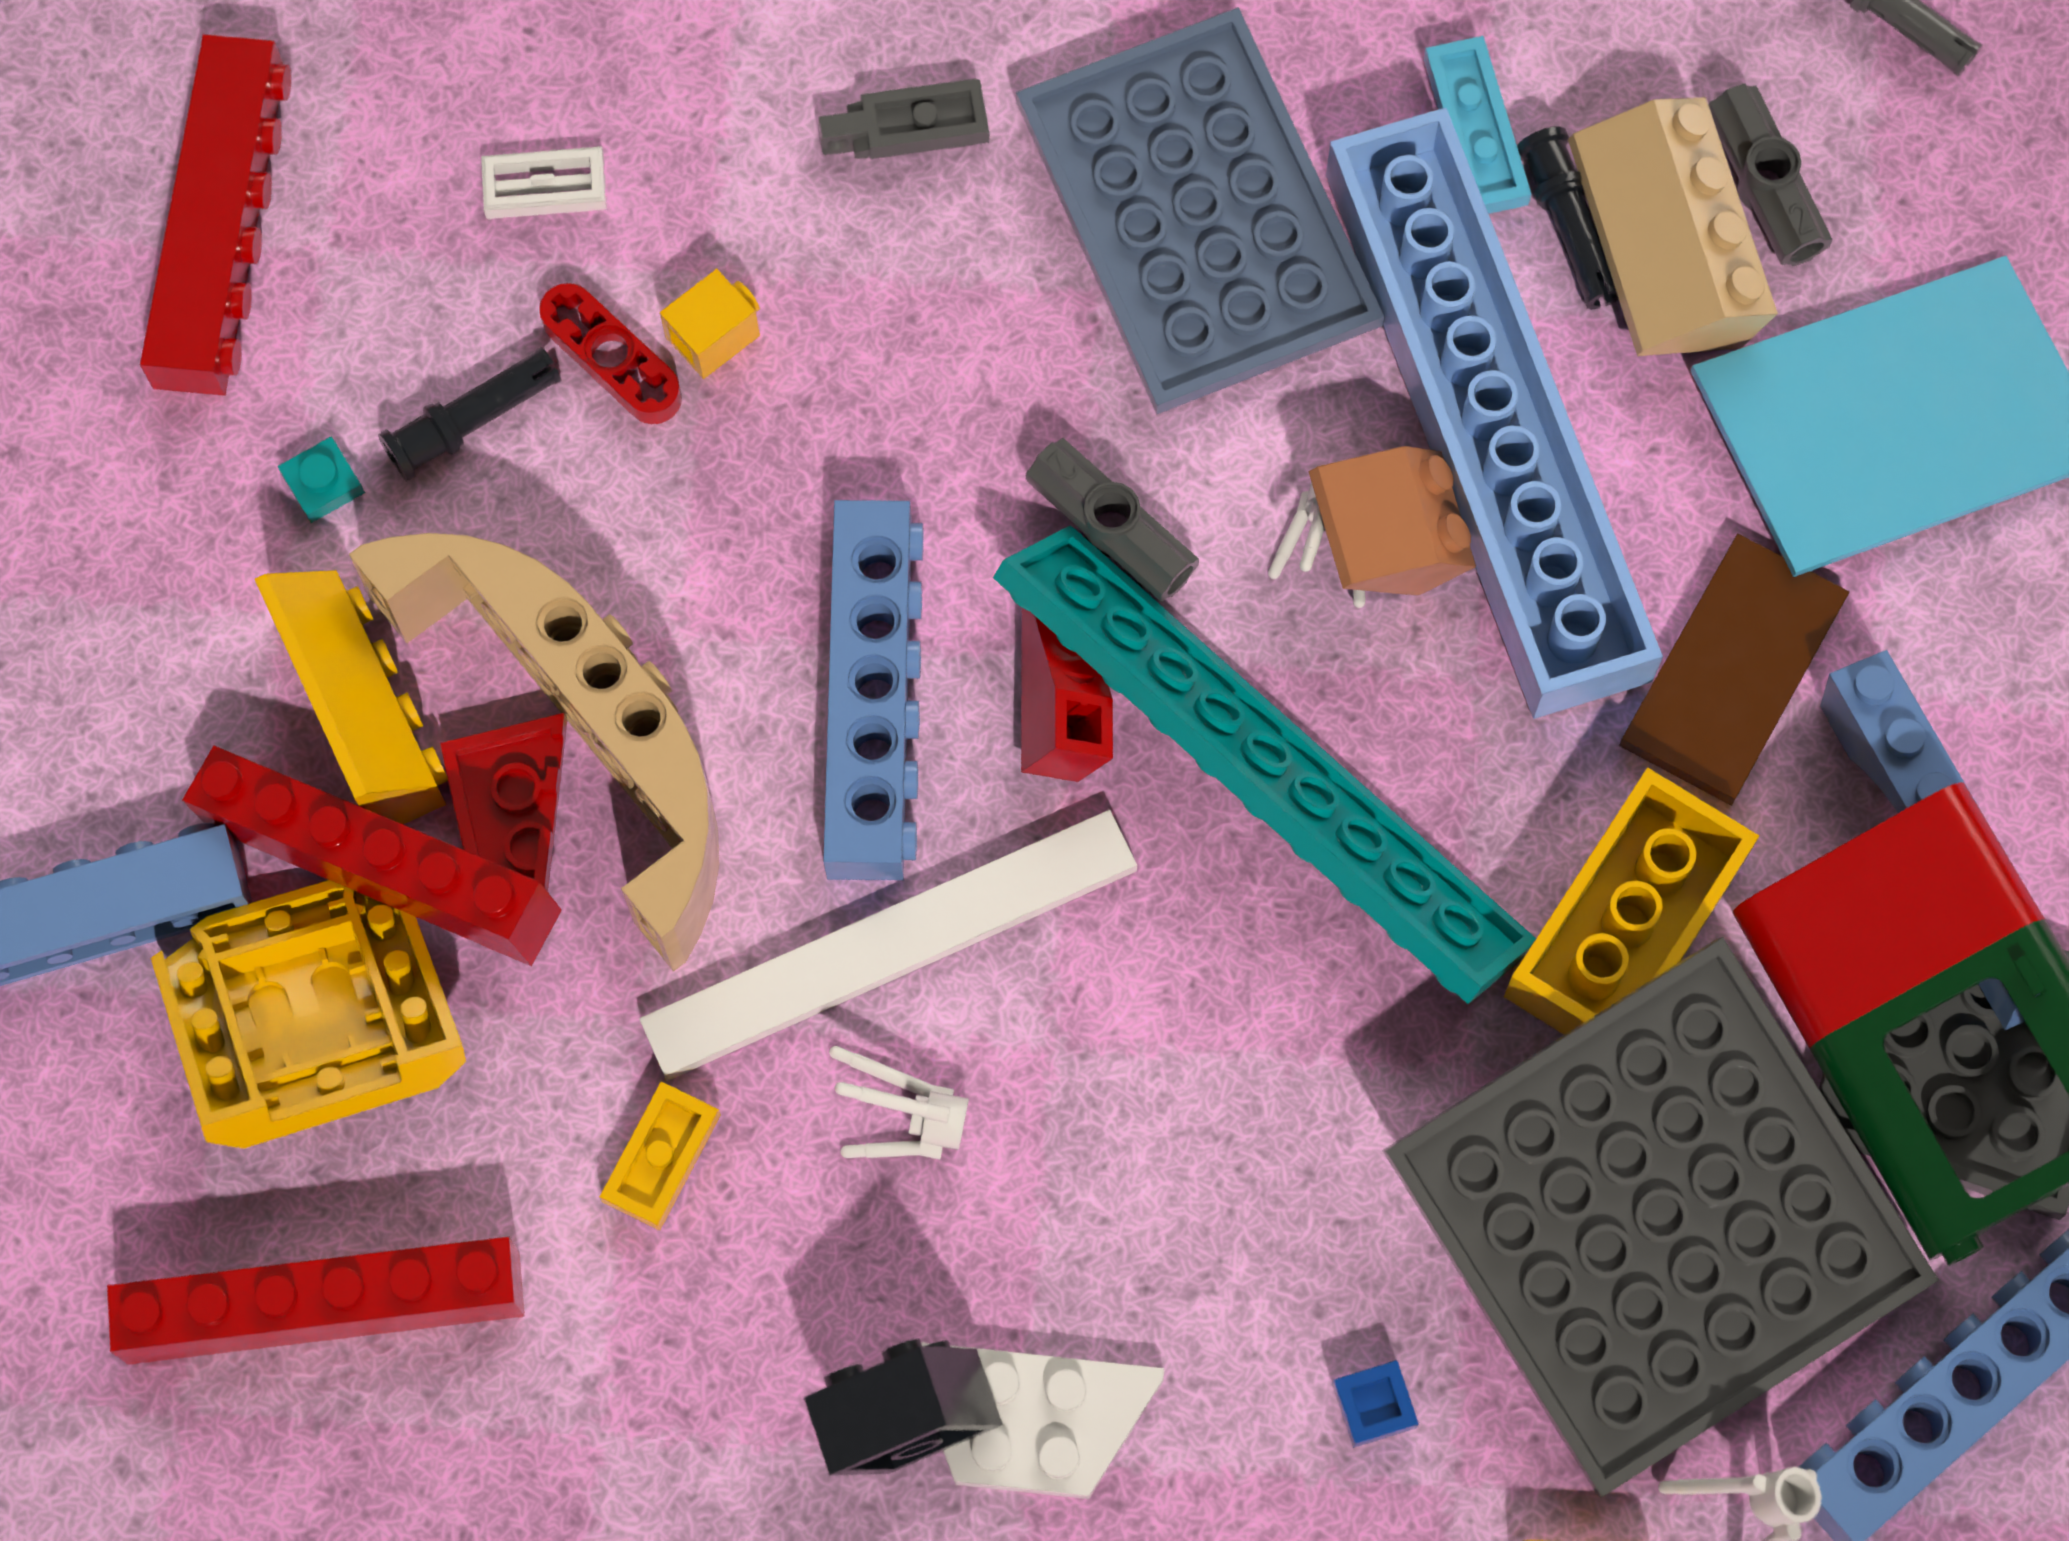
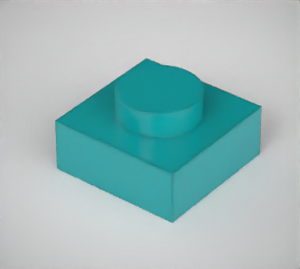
M332 436L277 466L310 523L317 521L365 493L360 481Z

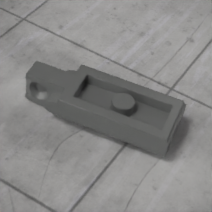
M977 79L861 94V101L847 105V113L820 116L818 118L823 155L854 152L856 159H867L868 157L876 159L989 143L990 140L981 82Z

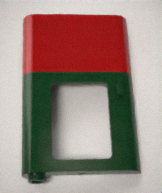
M1955 783L1929 795L1759 891L1733 910L1732 914L1929 1260L1943 1256L1947 1265L1950 1266L1984 1248L1979 1236L1988 1231L1989 1228L2069 1186L2068 1151L1984 1197L1974 1198L1970 1196L1884 1047V1040L1892 1031L1987 979H1998L2006 987L2069 1095V958L1965 783Z

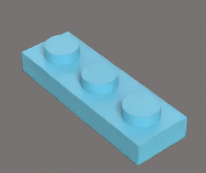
M1484 36L1425 48L1423 60L1437 108L1439 110L1446 107L1488 214L1528 206L1531 191Z

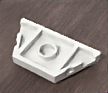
M922 1343V1346H926L932 1343ZM951 1346L952 1348H969V1347ZM973 1348L978 1351L1003 1425L944 1450L955 1485L1089 1499L1105 1475L1115 1455L1122 1448L1134 1429L1136 1422L1153 1395L1162 1385L1165 1368Z

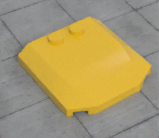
M330 880L207 916L190 928L192 939L166 959H164L162 950L150 958L206 1143L245 1149L437 1089L466 1063L460 1036L416 917Z

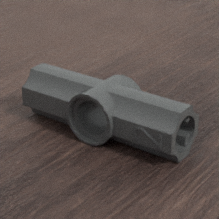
M1743 83L1725 90L1722 95L1710 101L1708 106L1719 139L1738 176L1737 192L1740 200L1745 206L1755 211L1781 265L1788 264L1794 267L1811 261L1819 253L1830 247L1832 237L1800 174L1802 161L1799 151L1791 142L1782 138L1757 85L1747 86ZM1758 170L1772 171L1780 179H1766L1758 173Z
M1064 438L1057 442H1051L1036 457L1033 465L1026 472V481L1083 531L1085 538L1105 556L1112 557L1159 601L1163 602L1166 598L1173 597L1187 583L1192 573L1198 567L1199 558L1140 507L1139 498L1130 487L1123 483L1112 482ZM1112 511L1125 516L1127 522L1119 527L1111 528L1100 524L1097 518L1103 513Z

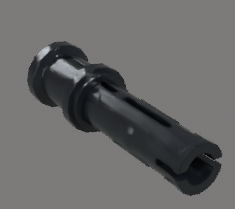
M1561 126L1544 128L1530 134L1518 143L1521 161L1527 162L1537 186L1533 193L1537 205L1551 213L1585 298L1584 302L1587 309H1599L1601 307L1599 298L1603 297L1606 306L1616 302L1619 298L1597 229L1583 197L1585 192L1581 182L1580 171H1576L1566 147L1569 139L1567 130Z
M540 347L535 350V353L447 405L442 406L439 402L423 407L422 416L393 433L386 429L378 434V438L387 456L401 477L407 482L415 477V469L444 452H448L451 455L461 450L460 446L464 444L463 437L549 386L561 382V376L557 368L551 369L549 365L553 361L548 353Z

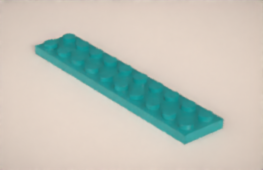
M1070 525L1002 561L993 579L1010 593L1016 604L1034 614L1056 634L1057 639L1064 647L1076 652L1102 675L1104 682L1111 689L1123 694L1149 718L1151 724L1158 731L1170 736L1190 754L1202 771L1219 780L1243 802L1244 807L1250 814L1267 823L1290 844L1298 857L1316 867L1338 887L1346 900L1359 906L1384 928L1395 944L1407 949L1432 971L1444 988L1456 993L1469 1004L1525 957L1536 940L1529 931L1075 528Z

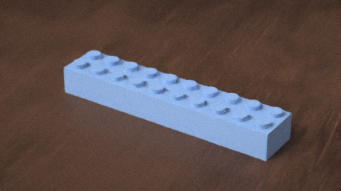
M1445 107L1330 141L1326 169L1327 180L1359 264L1384 314L1383 327L1430 450L1442 451L1443 458L1452 471L1454 480L1452 488L1461 518L1467 524L1471 534L1470 548L1476 564L1475 568L1533 719L1652 683L1663 655L1447 108Z

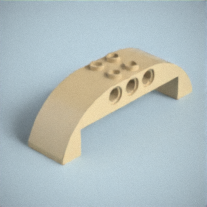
M423 533L389 537L366 543L349 553L369 598L406 643H409L465 600H468L559 712L565 713L568 723L672 848L671 851L623 886L621 890L634 924L674 972L686 963L702 934L714 902L720 865L718 825L699 754L682 718L678 714L675 704L668 696L672 689L661 672L650 661L640 666L636 657L629 649L633 645L632 640L614 616L609 614L601 619L590 604L566 580L538 560L506 545L468 535Z

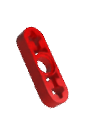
M563 283L552 287L544 294L539 307L540 317L545 332L562 350L637 420L646 424H660L674 417L681 406L682 394L678 378L667 364L582 286L573 283ZM579 305L578 311L581 321L589 329L584 339L581 329L571 320L566 318L558 323L557 309L564 306L572 310ZM608 341L620 342L628 349L625 360L614 367L601 366L593 359L596 349ZM637 368L640 378L650 387L655 389L664 384L662 387L665 396L664 400L658 402L656 399L649 398L642 402L641 387L632 378Z

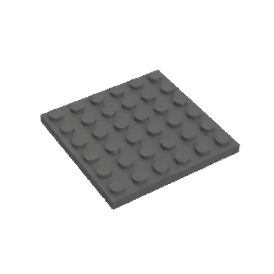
M1723 937L1715 939L1382 1150L1595 1493L1600 1497H1604L1939 1281Z

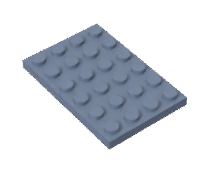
M1239 7L1016 92L1018 108L1156 414L1163 413L1383 326L1384 314Z

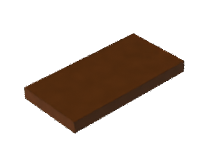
M1737 533L1624 733L1619 746L1732 806L1850 591L1811 571L1793 577L1783 556Z

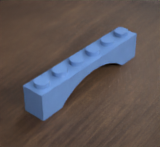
M1887 650L1829 673L1820 706L1849 759L1873 780L1898 813L1947 786L1959 782L1965 783ZM1990 978L1979 983L2004 1030L2025 1022L2006 987L2000 980Z

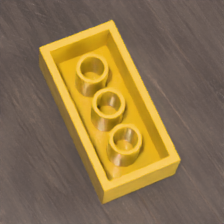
M1647 767L1517 967L1503 997L1563 1035L1575 1029L1683 960L1746 861L1760 835Z

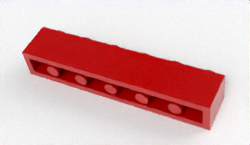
M203 34L140 361V366L153 389L226 396L229 375L237 376L239 373L242 358L241 342L239 339H236L239 319L247 320L251 311L252 290L250 284L246 283L249 265L258 264L261 256L262 234L260 228L256 226L259 210L268 209L270 205L272 180L270 173H266L269 155H277L280 150L282 126L280 119L276 117L279 101H287L289 99L292 83L291 68L289 65L283 64L274 40Z
M215 745L211 748L182 799L203 823H212L216 826L225 824L235 840L531 967L562 911L544 886L537 880Z
M509 1236L107 1285L110 1352L128 1365L525 1316L520 1251Z

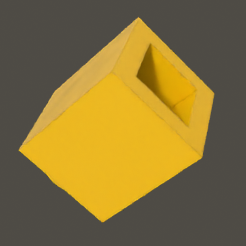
M717 268L659 312L665 338L703 380L760 336L756 314L760 310V306L757 300L742 282L737 280L731 284Z

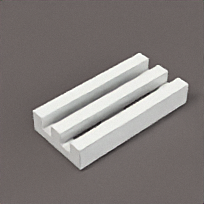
M602 146L481 156L483 206L486 219L607 209ZM591 167V173L564 176L540 174L532 175L526 179L496 181L495 179L497 174Z

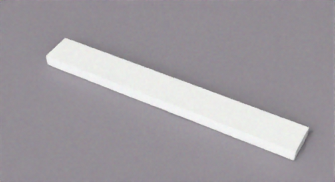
M1107 810L639 1018L665 1079L668 1081L1137 872V863L1111 810Z

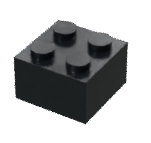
M920 1339L896 1344L881 1353L884 1362L864 1370L863 1365L858 1364L834 1371L824 1377L825 1388L803 1397L829 1475L889 1474L1003 1425L977 1349L952 1348L948 1340L922 1346Z

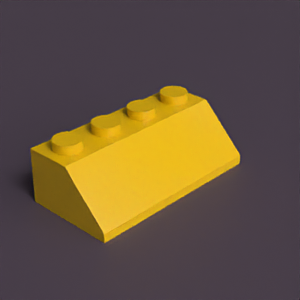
M337 570L266 573L255 578L258 589L357 804L401 824H406L445 806L446 803L438 785L447 782L448 777L434 747L431 746L421 751L414 737L413 731L424 726L408 692L397 697L393 692L387 678L399 672L383 638L371 643L366 634L363 624L374 619L359 587L355 586L346 590Z

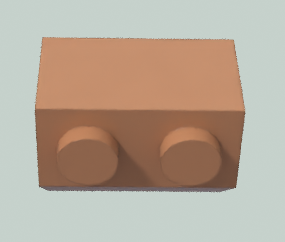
M1402 446L1317 466L1308 471L1342 589L1417 596L1476 567L1470 548L1471 534L1467 524L1461 518L1452 488L1454 483L1453 474L1443 458L1442 451Z

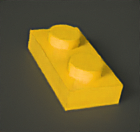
M661 1081L599 1196L601 1202L660 1231L721 1116L719 1109Z

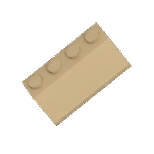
M1706 97L1654 99L1572 134L1568 142L1577 170L1580 171L1582 177L1581 182L1637 356L1728 350L1745 346L1778 313Z

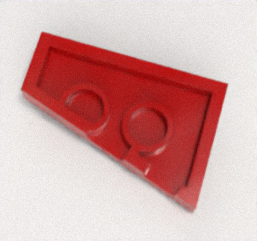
M565 713L441 742V750L463 850L537 880L548 891L567 730Z

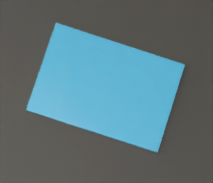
M2007 256L1695 364L1690 370L1793 577L2069 478V371Z

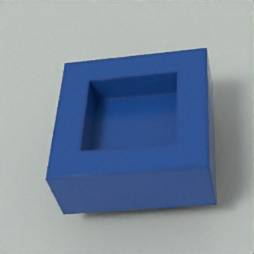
M1398 1360L1333 1380L1332 1386L1353 1448L1418 1427L1419 1422Z

